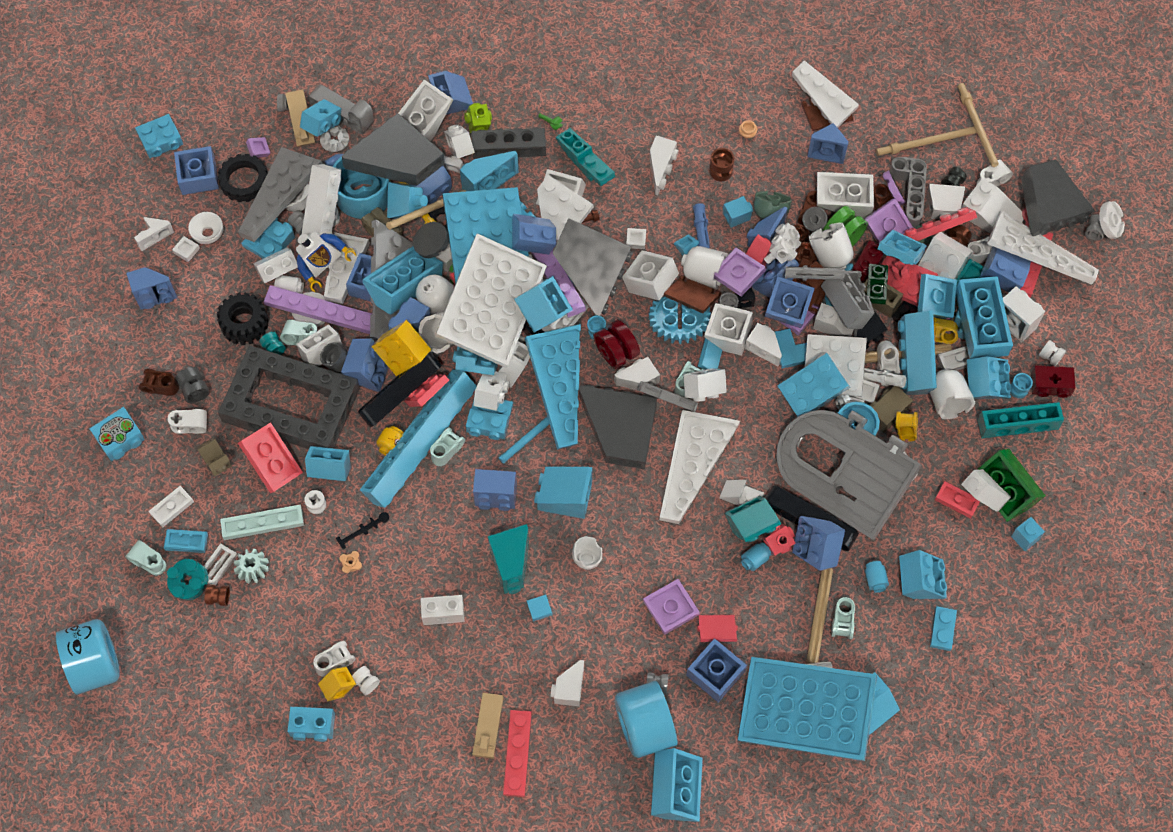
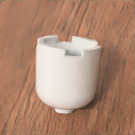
M843 223L830 224V229L822 231L820 228L809 236L811 247L822 267L843 269L853 259V247Z
M702 246L693 247L687 255H683L681 265L684 266V275L687 279L717 290L721 283L714 279V274L719 272L723 260L729 254Z
M436 274L428 275L418 283L416 288L417 301L429 307L431 315L443 312L455 286L442 276Z
M444 311L429 315L421 320L419 332H417L432 349L431 352L434 353L444 352L454 346V344L435 336Z
M941 370L937 372V388L930 392L937 414L942 419L957 418V414L964 410L966 413L974 407L975 401L964 376L956 370Z

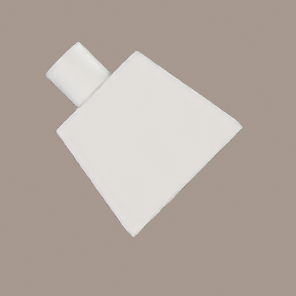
M929 184L926 196L931 219L940 220V217L943 215L956 214L957 210L961 209L965 187Z

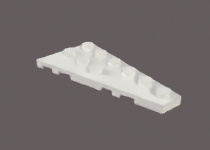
M682 410L659 520L676 524L681 522L738 428L740 421Z

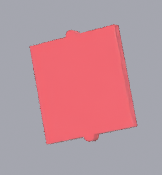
M698 615L699 626L697 631L700 632V642H712L714 638L718 642H737L736 631L738 626L735 625L734 615Z

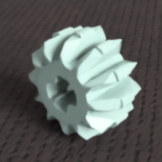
M245 549V555L238 553L240 560L234 561L236 566L234 572L239 574L238 578L241 581L245 579L246 583L249 584L253 579L255 583H258L257 577L265 579L263 572L269 571L268 566H266L269 561L267 558H264L263 552L258 553L256 549H253L249 553L248 549Z

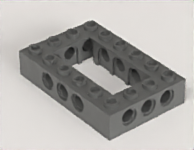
M248 346L218 414L222 422L253 432L271 422L282 441L309 449L310 446L334 449L360 387L358 379ZM263 372H265L266 377L274 381L276 379L286 382L289 386L295 385L305 388L308 392L311 390L323 394L324 397H328L318 423H311L251 404V398L256 387L260 385L259 380Z

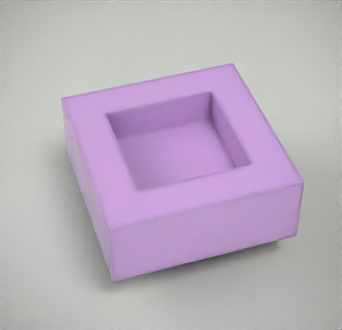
M265 137L249 138L246 141L250 156L253 157L254 155L260 158L270 155Z

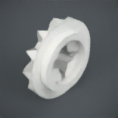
M340 126L333 127L320 135V143L325 150L338 152L348 145L349 134L346 129H342ZM330 135H332V136H334V137L337 136L338 141L335 140V139H332V140H331V136H330Z

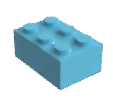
M828 353L777 385L797 417L811 411H816L851 388Z

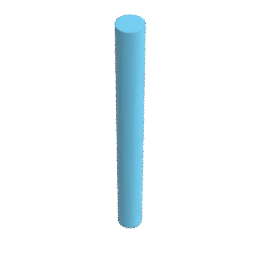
M548 417L543 419L503 453L499 460L504 464L550 425Z

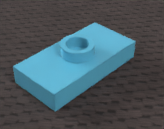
M167 529L164 550L205 553L208 533L204 531Z

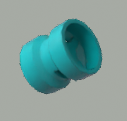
M276 332L265 334L259 341L266 351L281 355L286 350L283 342L279 341V336Z

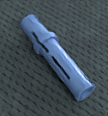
M701 203L695 204L693 206L695 216L693 223L694 227H696L697 240L699 241L698 246L710 248L705 205Z

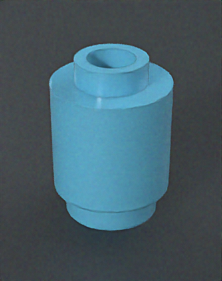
M763 542L755 544L741 555L742 566L746 570L751 571L758 569L769 560L771 556L769 547Z
M881 561L867 563L865 565V574L869 590H873L875 593L885 591L886 587L889 586L885 566L882 565Z

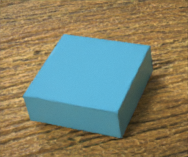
M546 595L527 600L533 621L552 616V610Z

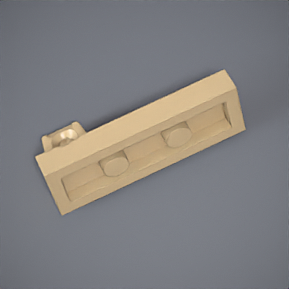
M303 89L285 93L297 147L315 144L314 135L300 128L302 111L307 109Z
M482 694L473 756L494 759L504 699L503 695Z

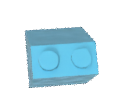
M545 467L544 474L540 473L538 485H541L540 492L536 491L534 503H537V509L539 511L585 519L592 487V467Z

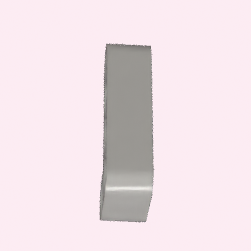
M321 84L307 97L308 102L312 106L325 99L342 108L340 122L359 134H363L374 122L372 108L364 100L360 99L354 104Z
M896 157L892 160L889 171L894 180L907 181L904 213L913 228L920 225L924 212L927 165L921 159Z

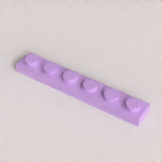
M553 250L549 255L531 252L536 261L547 265L544 272L545 278L554 277L573 310L566 314L568 318L586 311L585 305L568 275L553 255Z
M271 285L264 299V305L370 334V315L372 313Z

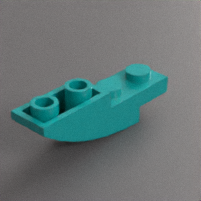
M571 128L556 136L557 142L567 156L590 181L594 180L602 186L615 178V172L592 152V147Z

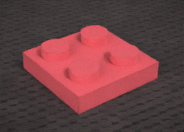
M445 374L430 376L404 402L409 407H422L449 379Z

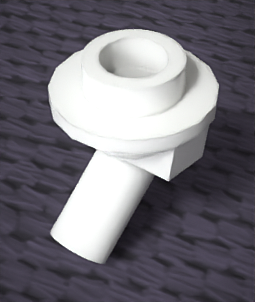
M840 394L837 396L835 403L840 410L847 403H864L865 400L849 397L848 394L845 396Z

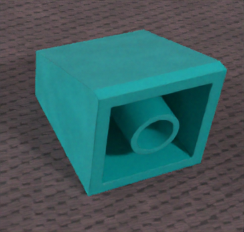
M527 524L488 536L490 553L504 594H516L524 588L529 549Z

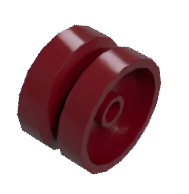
M617 319L609 324L608 330L603 328L593 334L598 351L613 369L617 370L625 365L626 359L632 360L640 355V348L634 335L621 320Z

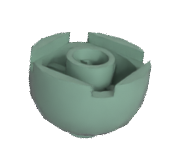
M759 191L755 194L754 210L760 218L764 219L783 207L788 208V215L792 202L789 196L779 192H774V195H767L768 191Z

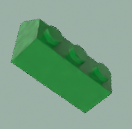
M1010 449L999 450L977 469H983L1011 496L1007 503L999 510L1007 522L1029 510L1046 496Z

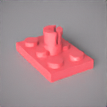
M886 256L881 264L888 265L887 284L903 293V301L917 307L921 274L938 276L937 273L921 266L904 264L900 259L893 256Z
M271 422L238 442V445L270 494L303 473Z

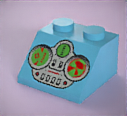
M124 407L89 428L110 461L122 458L125 452L139 447L142 441L145 440Z

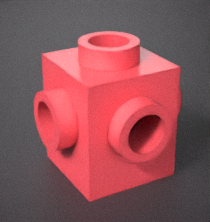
M781 524L776 527L775 531L761 535L762 540L774 556L780 552L784 554L792 549L791 546L796 544L793 539L795 534L789 526L786 527Z

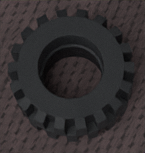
M241 292L236 293V296L230 295L228 300L224 299L222 301L223 305L218 307L217 321L223 335L226 336L229 342L232 340L233 344L236 345L238 342L241 345L249 342L250 345L253 344L255 339L259 341L260 335H265V329H268L269 320L260 299H257L253 294L250 296L249 293L245 292L244 295H241ZM241 314L252 315L251 319L245 323L237 324L233 322Z

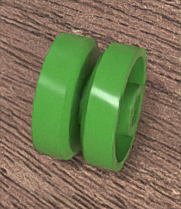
M844 206L831 217L823 231L830 229V224L843 223L853 247L865 233L868 222L861 216L855 217V211L849 206Z

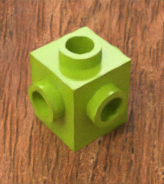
M471 104L466 113H464L465 123H468L470 133L472 131L489 129L492 114L488 110L487 104Z

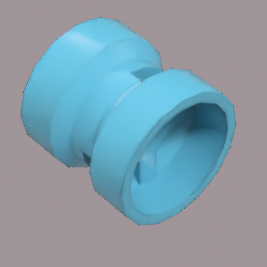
M596 315L589 318L587 322L590 338L594 340L593 334L603 328L607 330L605 319L601 316Z
M1025 373L1017 374L1011 382V395L1015 398L1027 396L1033 384L1032 378Z

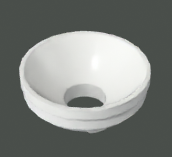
M202 212L191 219L188 230L196 242L210 244L221 237L223 223L217 214ZM212 229L213 234L205 237L203 236V231Z

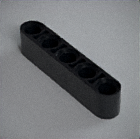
M430 351L420 363L395 377L363 405L357 413L369 427H373L432 376L442 364Z
M772 486L765 497L776 514L798 525L800 516L831 521L845 530L841 547L843 551H849L859 535V532L854 527L778 486Z

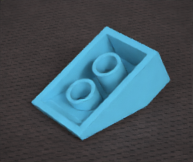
M511 151L478 158L464 164L460 169L462 189L478 191L500 187L519 173L517 152Z

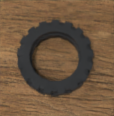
M237 154L236 157H230L227 162H223L222 168H219L218 181L224 195L228 196L229 199L237 200V202H250L256 198L268 172L261 159L258 160V157L254 155L252 157L250 154ZM239 168H252L258 172L257 181L248 188H235L229 184L230 175Z

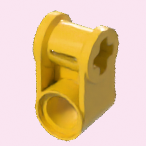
M933 317L934 341L946 344L955 343L958 339L957 323L952 320ZM946 331H953V333H951V334H947V333H945V332H946Z
M897 411L896 429L898 430L899 439L903 441L908 439L910 442L917 439L918 412L907 414Z

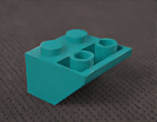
M761 496L724 513L733 534L745 542L755 541L759 538V535L771 533L777 529V526L781 525L779 518L768 501Z

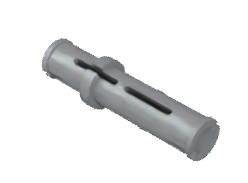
M803 265V267L786 266L785 279L844 281L845 268L807 267V265Z

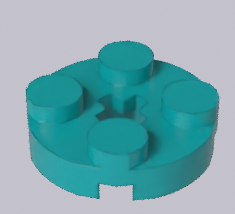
M183 559L167 571L168 589L174 597L190 601L198 598L204 592L202 590L205 584L207 585L208 572L205 566L193 559ZM187 575L192 578L189 580L188 585L184 582Z

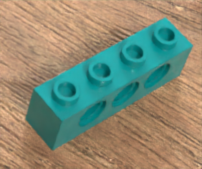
M1060 402L982 411L977 422L981 439L1059 430L1064 417Z

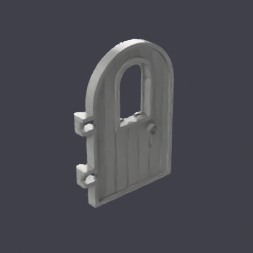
M825 410L811 411L800 415L785 428L778 442L777 464L783 479L797 492L875 540L922 465L903 453L908 446L906 442L892 435L887 444L864 430L863 427L868 420L853 410L850 412L848 419L837 413ZM854 421L858 423L855 430L850 427ZM816 434L846 453L842 458L840 467L837 471H834L831 477L817 470L798 456L797 447L799 448L800 442L805 438V435ZM894 445L898 447L896 454L890 452ZM843 488L844 491L857 499L854 502L845 495L839 494V490Z

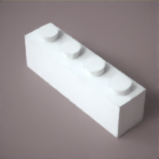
M325 164L312 165L302 234L308 236L313 232L332 234L339 184L341 182V169Z

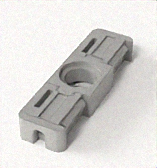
M640 381L637 389L693 412H696L699 404L643 381Z

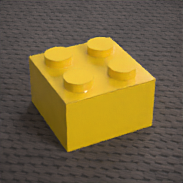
M407 320L382 334L371 346L395 376L420 363L432 350Z

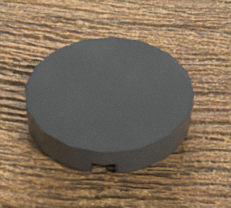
M438 222L426 223L420 227L413 238L415 251L421 257L428 259L438 256V253L441 250L444 251L449 243L447 229Z

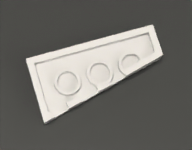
M803 61L792 72V77L802 90L811 97L812 103L821 110L822 116L828 119L831 124L834 123L837 128L858 108L859 104L806 61Z
M334 232V235L346 244L345 247L353 248L356 252V256L351 252L348 253L347 256L352 261H347L345 253L341 251L342 255L329 266L324 298L326 301L343 304L348 294L346 283L359 253L366 254L370 242L366 238Z

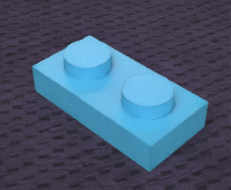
M936 606L930 647L947 651L952 650L957 610Z

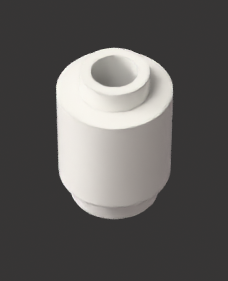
M282 275L275 279L274 287L302 294L304 282L298 277Z

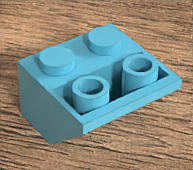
M553 276L543 280L514 299L533 332L542 329L573 310Z
M988 356L967 359L968 386L974 399L1011 398L1010 365L1007 359Z
M921 550L899 556L902 595L912 599L947 598L943 559Z

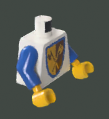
M313 232L310 236L302 234L298 238L300 245L296 247L298 252L296 257L297 269L304 279L309 281V287L313 292H315L312 288L314 283H318L320 288H322L321 283L318 280H314L313 276H319L342 255L341 251L345 253L347 261H352L347 256L348 253L351 252L356 256L355 250L345 247L346 244L334 234Z

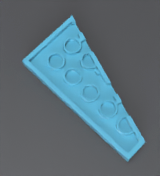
M581 324L525 337L557 450L578 444L577 411L579 408V338Z

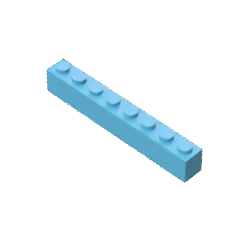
M452 369L447 376L449 381L429 399L402 434L397 445L388 452L361 487L360 491L374 505L385 508L392 502L393 497L404 486L407 478L416 470L420 461L427 456L431 446L438 440L443 431L449 427L452 419L461 411L462 406L473 395L477 386L464 371Z

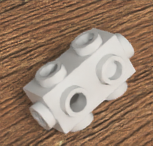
M789 223L781 224L776 228L775 236L771 241L772 244L769 250L771 253L764 258L767 264H770L774 259H777L781 264L787 260H793L797 256L795 250L801 245L799 241L800 235L796 228Z

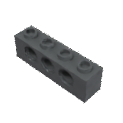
M545 128L472 131V145L475 152L473 153V159L516 151L518 157L546 156Z

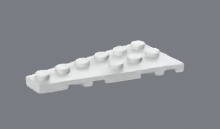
M1003 211L998 215L987 244L1091 285L1094 283L1098 275V269L1041 234L1032 236L1029 227Z

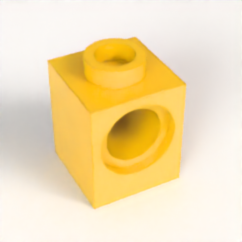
M342 667L331 670L318 685L327 701L343 698L356 683L348 668Z

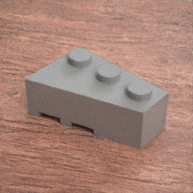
M845 271L844 281L825 280L821 285L826 297L829 298L835 311L848 329H862L874 315L870 298L864 292L866 286L860 280L862 276L861 271Z

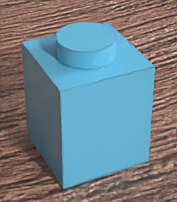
M744 196L724 204L723 215L730 228L751 220L753 208Z
M1030 517L1015 529L1011 537L1026 551L1041 539L1045 531Z

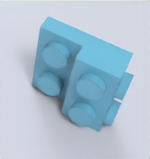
M169 114L135 127L149 159L184 145Z
M276 218L255 242L244 239L241 244L244 248L264 259L290 244L295 238L293 227L287 222L280 223L278 218Z
M892 230L880 242L878 250L883 251L887 256L900 259L904 264L916 265L922 259L927 245Z
M921 274L918 312L933 310V317L942 319L954 318L957 280Z
M458 346L457 351H454L453 362L456 363L455 370L494 375L498 364Z
M473 400L466 423V432L476 437L480 435L488 436L492 440L505 439L513 402L504 400L503 404H499L497 411L476 407Z

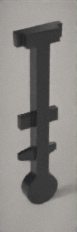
M382 512L378 519L370 518L371 523L368 525L360 524L359 527L361 529L342 540L338 536L336 540L341 548L345 549V543L362 533L364 535L369 534L367 530L372 527L377 529V524L381 522H388L389 514Z

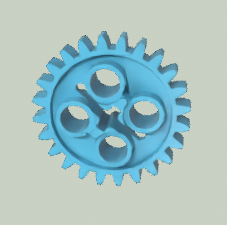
M664 295L660 301L652 302L653 306L650 307L649 313L650 326H653V332H657V337L664 335V341L670 338L672 344L675 340H678L679 344L682 343V340L689 343V338L696 341V335L702 337L703 331L706 332L711 317L710 307L704 313H700L682 304V329H678V302Z

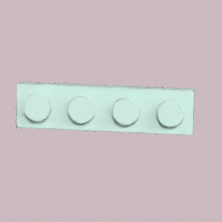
M301 504L220 519L224 540L304 526Z

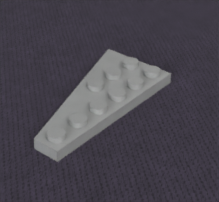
M281 147L238 231L239 235L242 238L255 242L308 184L312 165L323 164L322 161Z
M378 220L372 221L374 237L371 238V245H374V252L371 257V273L413 246L411 241L392 229L389 230L386 225ZM371 298L373 314L370 315V338L377 341L382 334L389 331L388 323L393 316L399 313V310L390 315L377 307Z

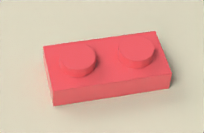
M944 481L935 498L937 502L970 519L980 503L971 494Z

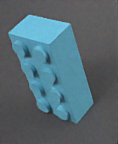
M998 276L959 280L956 287V298L969 358L1008 356L1013 347Z

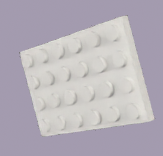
M477 233L435 336L507 368L526 321L514 299L541 282L547 265Z

